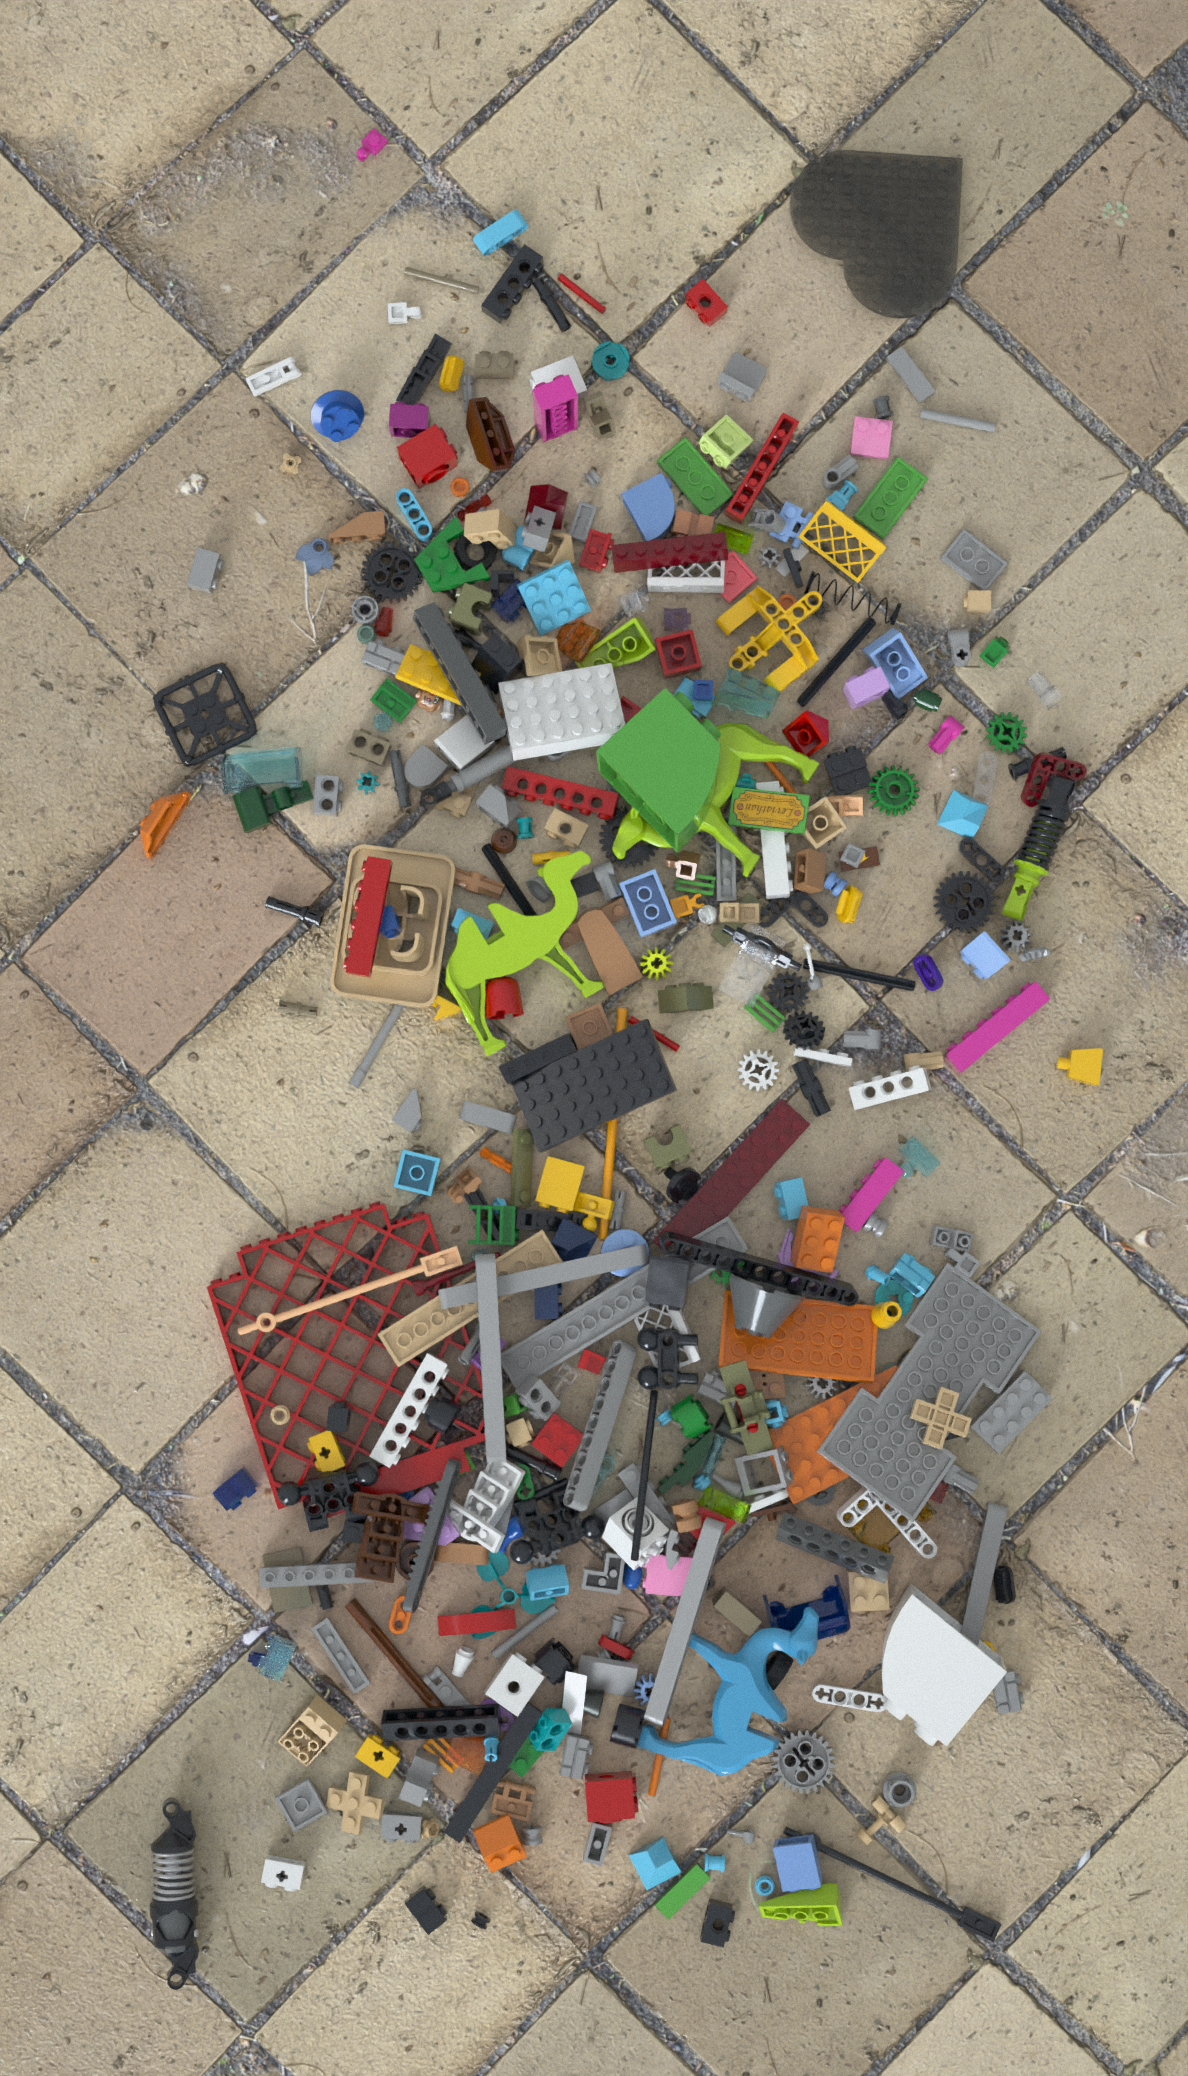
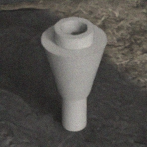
M716 1473L711 1477V1480L721 1485V1488L734 1501L737 1498L740 1500L744 1495L741 1483L724 1479Z

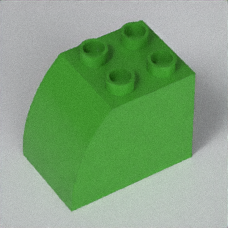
M664 688L596 751L598 772L678 853L697 832L712 803L717 784L721 747L718 739L722 735L710 720L705 719L701 723L698 722L690 713L695 707L685 694L678 691L673 696Z

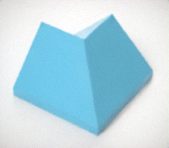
M953 789L937 824L964 837L973 839L981 825L988 805Z
M664 1836L629 1854L646 1890L681 1873Z

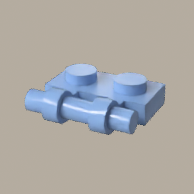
M786 501L779 514L785 519L786 525L781 532H770L769 536L784 544L791 538L794 540L791 546L798 549L800 544L804 542L798 535L814 514L808 512L806 517L803 518L800 516L803 509ZM796 523L801 525L798 533L793 532Z

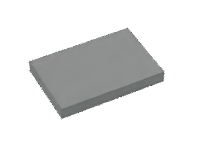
M966 529L961 531L940 557V560L978 590H988L1009 564Z
M580 1655L577 1674L587 1676L586 1690L604 1691V1693L633 1697L638 1664Z

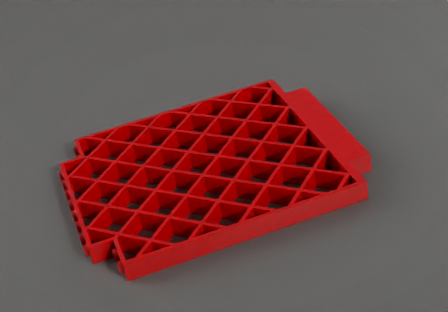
M380 1201L369 1204V1209L362 1211L360 1207L351 1210V1215L344 1217L342 1213L333 1216V1221L325 1222V1219L314 1223V1227L307 1229V1226H302L295 1229L296 1233L289 1235L288 1232L277 1235L278 1239L270 1241V1238L258 1241L259 1245L252 1247L251 1244L240 1247L241 1251L236 1253L243 1275L237 1272L229 1275L230 1279L222 1281V1278L210 1281L211 1285L207 1286L278 1510L288 1507L282 1504L278 1498L277 1492L283 1482L275 1479L272 1469L280 1452L283 1451L307 1463L298 1482L299 1485L303 1484L311 1466L317 1468L315 1465V1453L309 1458L285 1446L297 1420L320 1432L327 1429V1426L325 1428L300 1415L312 1389L335 1401L347 1402V1405L351 1406L352 1410L369 1418L356 1443L334 1432L338 1441L353 1448L343 1470L347 1472L357 1451L370 1456L372 1451L360 1444L372 1420L387 1426L389 1421L375 1414L388 1389L401 1396L405 1394V1391L391 1385L399 1369L397 1365H395L387 1382L361 1370V1367L373 1343L387 1350L384 1344L376 1339L377 1334L380 1332L389 1313L400 1319L405 1317V1315L391 1308L403 1284L406 1283L413 1287L411 1283L413 1281L407 1278L401 1279L388 1306L361 1293L354 1296L342 1321L315 1309L307 1313L296 1336L276 1326L272 1331L293 1341L281 1366L255 1354L266 1332L260 1331L251 1351L231 1342L228 1331L237 1313L255 1322L257 1321V1316L241 1309L253 1283L278 1295L270 1311L273 1315H275L283 1298L299 1306L306 1305V1303L286 1293L298 1268L324 1280L314 1301L321 1299L328 1283L345 1291L352 1289L331 1278L344 1252L370 1265L360 1285L367 1283L374 1267L389 1275L395 1274V1272L377 1264L389 1237L415 1249L406 1269L412 1268L420 1252L427 1256L433 1254L422 1248L429 1233L436 1253L441 1251L429 1213L424 1214V1211L413 1214V1219L406 1221L404 1217L395 1220V1225H392L386 1204H380ZM382 1209L388 1230L363 1219L361 1215ZM355 1218L342 1245L316 1233V1230ZM423 1219L426 1220L427 1228L418 1246L392 1233L393 1229ZM359 1222L385 1234L372 1261L347 1248ZM309 1233L297 1260L271 1248V1245ZM314 1237L339 1249L327 1276L301 1263ZM263 1248L264 1250L250 1275L244 1254ZM269 1252L294 1265L282 1290L256 1278ZM244 1278L248 1280L236 1305L217 1297L214 1288ZM451 1279L446 1281L448 1288L453 1286ZM442 1283L437 1284L433 1291L427 1289L424 1292L430 1295L428 1302L439 1295L437 1292ZM358 1298L384 1310L372 1337L346 1324ZM220 1304L233 1310L227 1323H225ZM313 1313L339 1326L327 1351L300 1339ZM268 1318L266 1319V1321L264 1320V1325L266 1326L270 1325V1320ZM466 1325L461 1327L467 1345L470 1337ZM343 1328L369 1341L357 1367L331 1354ZM455 1332L442 1339L445 1343L438 1355L439 1359H442L449 1344L461 1350L465 1349L466 1346L452 1339ZM297 1344L324 1356L311 1382L285 1369ZM234 1350L247 1356L241 1370ZM415 1358L409 1360V1362L419 1367L422 1363ZM252 1359L277 1371L265 1397L246 1388L243 1376ZM328 1359L354 1372L342 1397L315 1384ZM473 1363L463 1383L446 1375L445 1380L460 1387L453 1402H458L463 1390L483 1399L481 1371ZM473 1370H475L481 1392L466 1385ZM429 1371L430 1373L426 1379L428 1382H430L434 1374L432 1371ZM283 1374L308 1388L296 1412L289 1409L292 1420L279 1443L260 1432L258 1421L266 1405L273 1408L280 1405L270 1400V1397ZM358 1374L384 1387L372 1413L345 1400ZM421 1389L417 1397L418 1399L422 1398L425 1392L423 1389ZM249 1396L262 1402L256 1416ZM414 1406L412 1407L409 1416H413L416 1410ZM484 1417L478 1428L456 1418L454 1423L474 1432L475 1435L436 1447L441 1436L439 1432L433 1443L409 1433L408 1437L430 1450L400 1459L396 1466L392 1464L390 1468L385 1465L377 1467L379 1478L371 1486L364 1487L358 1482L354 1484L360 1486L363 1493L398 1495L440 1481L450 1458L461 1461L459 1474L470 1471L471 1467L466 1457L465 1447L485 1441V1432L481 1431L484 1426ZM404 1424L402 1428L396 1425L397 1432H406V1425ZM264 1442L277 1448L271 1461L269 1460ZM396 1442L394 1443L391 1450H395L397 1448ZM302 1496L301 1500L298 1503L303 1502L305 1496ZM345 1510L327 1513V1518L344 1513Z

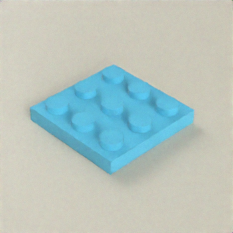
M568 559L517 584L540 636L591 611Z

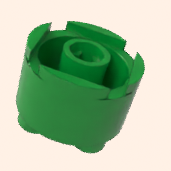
M693 1393L672 1406L673 1410L670 1412L675 1422L679 1421L682 1425L681 1431L686 1438L691 1437L692 1439L713 1427L712 1422L708 1424L707 1419L710 1417L698 1399L696 1401L693 1400L695 1396Z

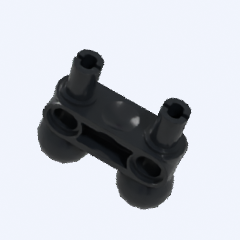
M646 1327L640 1330L637 1336L640 1348L645 1351H654L658 1348V1369L648 1365L641 1368L638 1372L637 1379L641 1387L648 1390L657 1387L672 1389L679 1388L681 1384H698V1373H682L679 1366V1347L698 1346V1334H681L679 1330L671 1328L656 1330L652 1327ZM664 1336H671L673 1338V1343H666L664 1341ZM670 1374L674 1380L667 1382L664 1379V1375Z

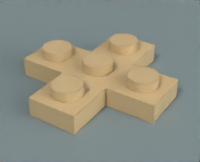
M939 1387L934 1404L915 1399L909 1418L928 1424L923 1437V1444L941 1450L947 1432L964 1438L967 1436L972 1418L954 1412L959 1393Z
M350 1771L347 1790L333 1786L329 1787L326 1807L344 1811L341 1831L360 1835L362 1834L364 1816L381 1819L383 1816L385 1798L368 1795L369 1774Z

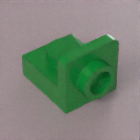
M995 636L979 657L994 668L1011 648L1008 646L1009 642L1001 636L1000 638Z

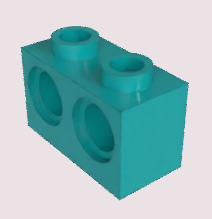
M546 1708L529 1734V1738L536 1751H555L572 1725L566 1710L557 1708Z

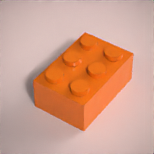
M802 1206L790 1257L791 1263L796 1268L833 1273L845 1217L838 1210Z

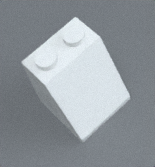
M467 715L434 740L436 748L458 772L477 762L495 745V741L483 744Z

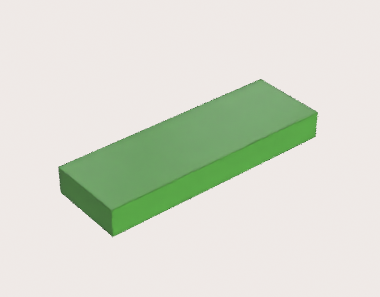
M696 1863L655 1903V1906L669 1920L710 1879V1876Z

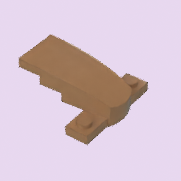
M621 896L601 907H592L580 913L559 939V944L563 950L583 940L589 957L609 995L643 978L630 952L612 925L616 921L630 915Z

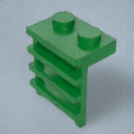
M469 1205V1209H477L476 1240H468V1244L515 1245V1241H519V1229H515L516 1206ZM481 1209H488L487 1240H480ZM492 1209L500 1210L499 1241L491 1240Z

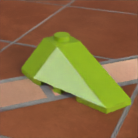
M634 617L578 656L574 661L578 668L612 663V668L642 660L655 651L656 647L651 632L642 618Z
M825 1883L815 1890L802 1889L759 1903L761 1915L765 1918L778 1920L795 1918L799 1920V1923H805L806 1920L816 1921L818 1926H843L841 1894L838 1884Z

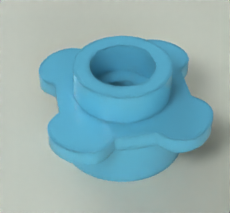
M497 1197L493 1199V1206H507L503 1198L499 1199ZM493 1209L494 1214L500 1217V1210Z
M701 1473L696 1476L692 1485L694 1489L704 1490L711 1483L708 1473L704 1475Z

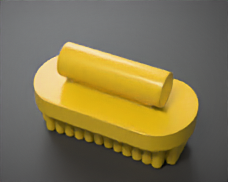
M451 355L445 359L439 380L440 388L444 392L458 390L460 376L465 365L464 360L460 357Z
M848 886L841 892L835 912L840 922L853 923L856 919L863 894L862 891L854 886Z

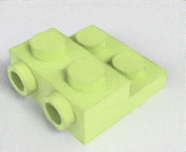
M726 414L702 436L698 444H700V449L703 453H709L714 458L717 466H723L727 469L754 440Z

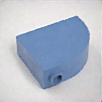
M662 473L621 493L622 501L644 541L663 539L670 531L674 522L675 501L670 489L672 484L668 477L664 478Z

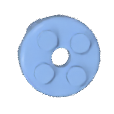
M620 1229L607 1236L602 1244L601 1253L645 1244L649 1258V1247L646 1240L638 1232L630 1229ZM647 1264L616 1270L611 1273L619 1277H628Z

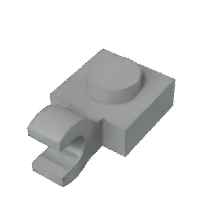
M951 1248L944 1254L947 1258L956 1262L953 1267L968 1278H971L981 1263L966 1251L959 1254L955 1249Z

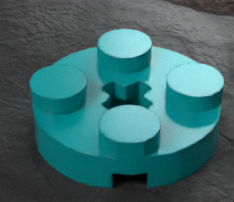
M611 341L601 343L596 347L592 356L594 372L604 381L617 380L623 377L629 369V354L626 348L619 343H612ZM607 357L616 359L614 365L606 364Z
M890 1280L886 1286L880 1284L874 1295L875 1305L880 1302H888L891 1300L889 1295L894 1296L897 1294L898 1304L902 1309L901 1317L906 1315L913 1305V1294L895 1280Z

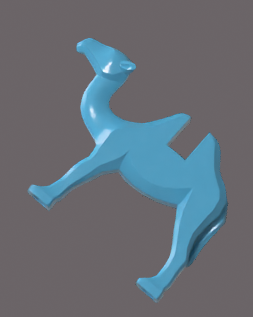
M806 1607L803 1611V1618L793 1631L775 1627L759 1630L736 1654L724 1651L714 1642L701 1637L693 1631L689 1647L693 1648L714 1667L722 1679L713 1704V1735L675 1742L659 1737L654 1726L647 1724L642 1728L637 1747L648 1749L650 1752L661 1754L671 1759H679L697 1765L719 1776L736 1773L745 1768L752 1760L775 1751L780 1742L779 1738L748 1726L752 1712L779 1723L787 1720L788 1714L785 1706L778 1699L767 1681V1657L772 1651L779 1650L796 1658L798 1663L803 1665L810 1656L815 1654L817 1649L819 1622L817 1612L811 1607Z

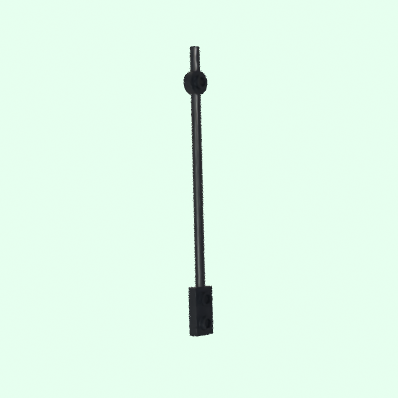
M787 1826L783 1831V1834L789 1837L803 1836V1834ZM814 1832L804 1834L814 1835L817 1851L959 1918L958 1926L994 1942L1002 1925L999 1921L967 1906L964 1907L963 1911L954 1908L822 1844L819 1836Z

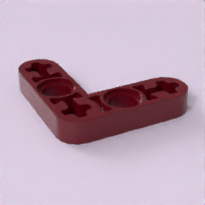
M1046 752L1038 753L1034 758L1022 790L1021 801L1029 807L1036 806L1038 799H1041L1050 773L1073 780H1081L1087 773L1085 765L1078 761ZM1046 759L1051 762V766L1046 763L1041 764L1040 762ZM1061 761L1064 762V768L1061 771H1057V764ZM1070 767L1073 768V769H1078V768H1079V769H1080V772H1079V773H1078V772L1074 773L1073 771L1070 770ZM1036 775H1041V781L1038 784H1033V778ZM1028 796H1034L1033 799H1027Z

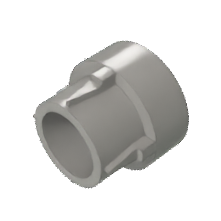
M894 1771L883 1780L882 1793L891 1806L905 1807L914 1802L916 1785L907 1773ZM896 1785H903L904 1791L897 1794L894 1792V1788Z

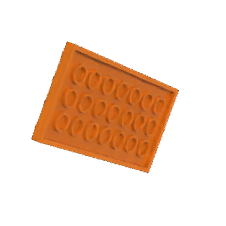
M725 1290L718 1367L746 1360L749 1371L873 1383L877 1342V1326L871 1317L874 1306L862 1304L846 1306L832 1301L804 1299L772 1334V1337L767 1338L761 1336L760 1333L759 1336L747 1333V1328L741 1330L734 1327L731 1291Z
M897 1365L875 1375L873 1383L861 1382L786 1420L787 1422L782 1423V1427L768 1429L773 1446H784V1450L788 1453V1465L793 1472L794 1480L793 1484L786 1488L793 1505L850 1477L816 1451L858 1390L862 1387L877 1398L897 1370ZM770 1455L769 1458L779 1476L774 1455Z

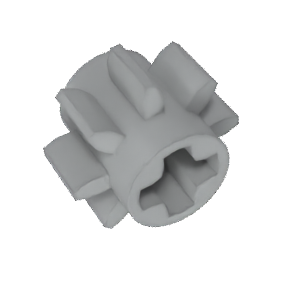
M768 544L765 550L760 548L759 551L762 555H759L757 560H762L761 567L765 565L771 570L773 564L779 565L776 559L781 558V554H777V547L773 549ZM770 554L772 560H768V557H766V555Z

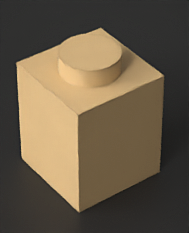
M991 590L968 591L962 600L966 613H989L991 611Z

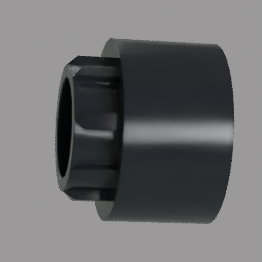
M437 1396L430 1402L423 1417L424 1420L428 1421L427 1425L445 1435L455 1422L462 1406L445 1396L443 1398Z

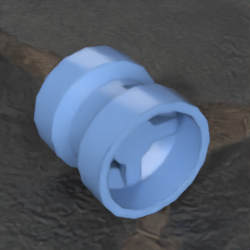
M832 871L824 881V888L831 890L832 894L837 897L848 882L845 879H840L837 873Z

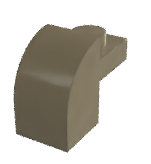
M599 391L584 397L585 411L598 440L616 433L602 392Z

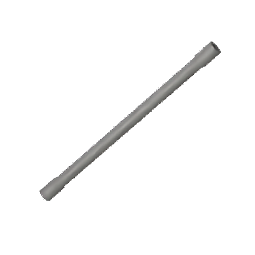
M449 919V924H448L447 933L449 932V930H450V928H451V924H452V922H453V921H451L450 919ZM394 1004L361 1064L351 1077L349 1084L352 1086L360 1087L369 1067L402 1012L403 1005Z

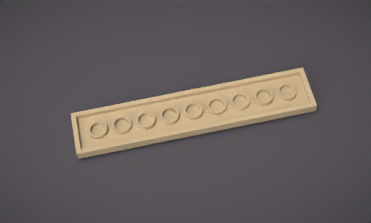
M541 1230L496 1259V1277L563 1261L544 1231ZM476 1272L454 1286L475 1282ZM513 1294L498 1297V1304ZM438 1295L377 1335L396 1365L400 1367L477 1318L478 1304L473 1302L442 1309Z

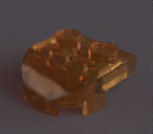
M575 619V622L571 624L566 623L559 630L556 636L558 649L567 658L582 664L602 632L598 628L586 624L582 619Z
M486 1736L453 1738L444 1759L479 1776L486 1763L484 1758V1739Z

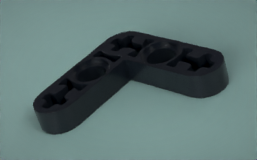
M796 889L795 893L797 896L791 895L788 898V901H791L789 904L784 898L773 899L760 912V923L757 924L762 928H769L791 905L815 927H824L829 918L828 914L806 892ZM779 900L784 903L782 911L774 909L773 904L775 901ZM803 900H808L811 903L810 910L804 911L801 908L800 904ZM816 907L818 910L815 913L818 916L821 914L824 916V923H816L815 920L817 918L813 914L809 917L808 914ZM770 908L777 917L775 918L772 915L769 918V924L766 922L764 924L761 923V916H767L770 913L767 909Z

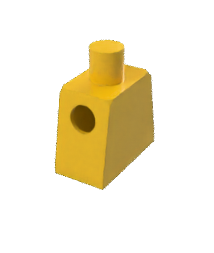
M1103 1049L1070 1050L1068 1058H1057L1056 1067L1067 1069L1066 1078L1093 1086L1100 1085Z

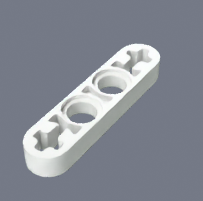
M818 1683L812 1688L813 1698L820 1703L873 1712H882L886 1709L882 1704L877 1708L874 1703L870 1702V1706H867L868 1695L871 1696L870 1700L877 1701L880 1698L884 1704V1695L880 1693ZM823 1688L824 1692L830 1693L829 1689H833L831 1700H828V1695H822L821 1698H818V1694L815 1692ZM837 1691L845 1693L843 1701L835 1700L834 1695ZM857 1694H862L865 1699L860 1705L854 1703V1697Z

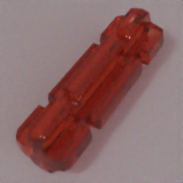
M485 494L480 497V500L477 499L467 505L464 510L458 511L457 516L459 520L463 522L465 521V514L475 513L481 507L490 505L492 503L490 497Z

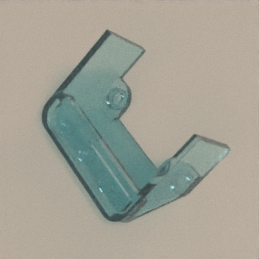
M301 747L226 754L221 762L224 794H229L230 790L231 793L243 792V788H246V786L283 782L288 784L289 787H302L304 780Z

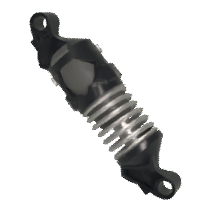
M170 1797L162 1805L163 1814L170 1824L150 1845L151 1853L153 1854L151 1858L154 1860L151 1864L154 1868L151 1872L154 1875L152 1878L154 1882L152 1889L154 1892L152 1894V1902L150 1903V1918L153 1925L151 1936H153L154 1947L168 1956L173 1962L172 1967L167 1972L168 1986L173 1990H178L183 1987L189 1974L196 1973L195 1961L199 1954L197 1943L199 1932L196 1929L198 1900L196 1899L195 1892H193L195 1887L190 1885L195 1881L191 1877L195 1872L190 1870L195 1865L191 1863L194 1857L189 1855L194 1851L196 1832L192 1824L191 1810L184 1811L179 1801ZM169 1804H174L177 1806V1809L170 1813L166 1810V1807ZM163 1863V1865L156 1866L155 1864ZM157 1870L164 1871L161 1873H155V1871ZM175 1974L181 1976L178 1982H173L170 1978Z

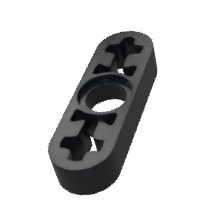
M965 838L959 843V852L990 881L998 882L1004 878L1005 870L1003 866L973 839ZM964 843H971L972 846L970 848L974 852L976 851V849L979 850V852H977L974 855L973 859L970 857L973 854L970 850H963L965 848V846L963 845ZM978 855H984L987 858L985 865L977 863L976 858ZM990 862L993 863L991 866L993 870H1000L998 873L1000 877H992L993 872L990 869L987 872L984 870L989 866Z

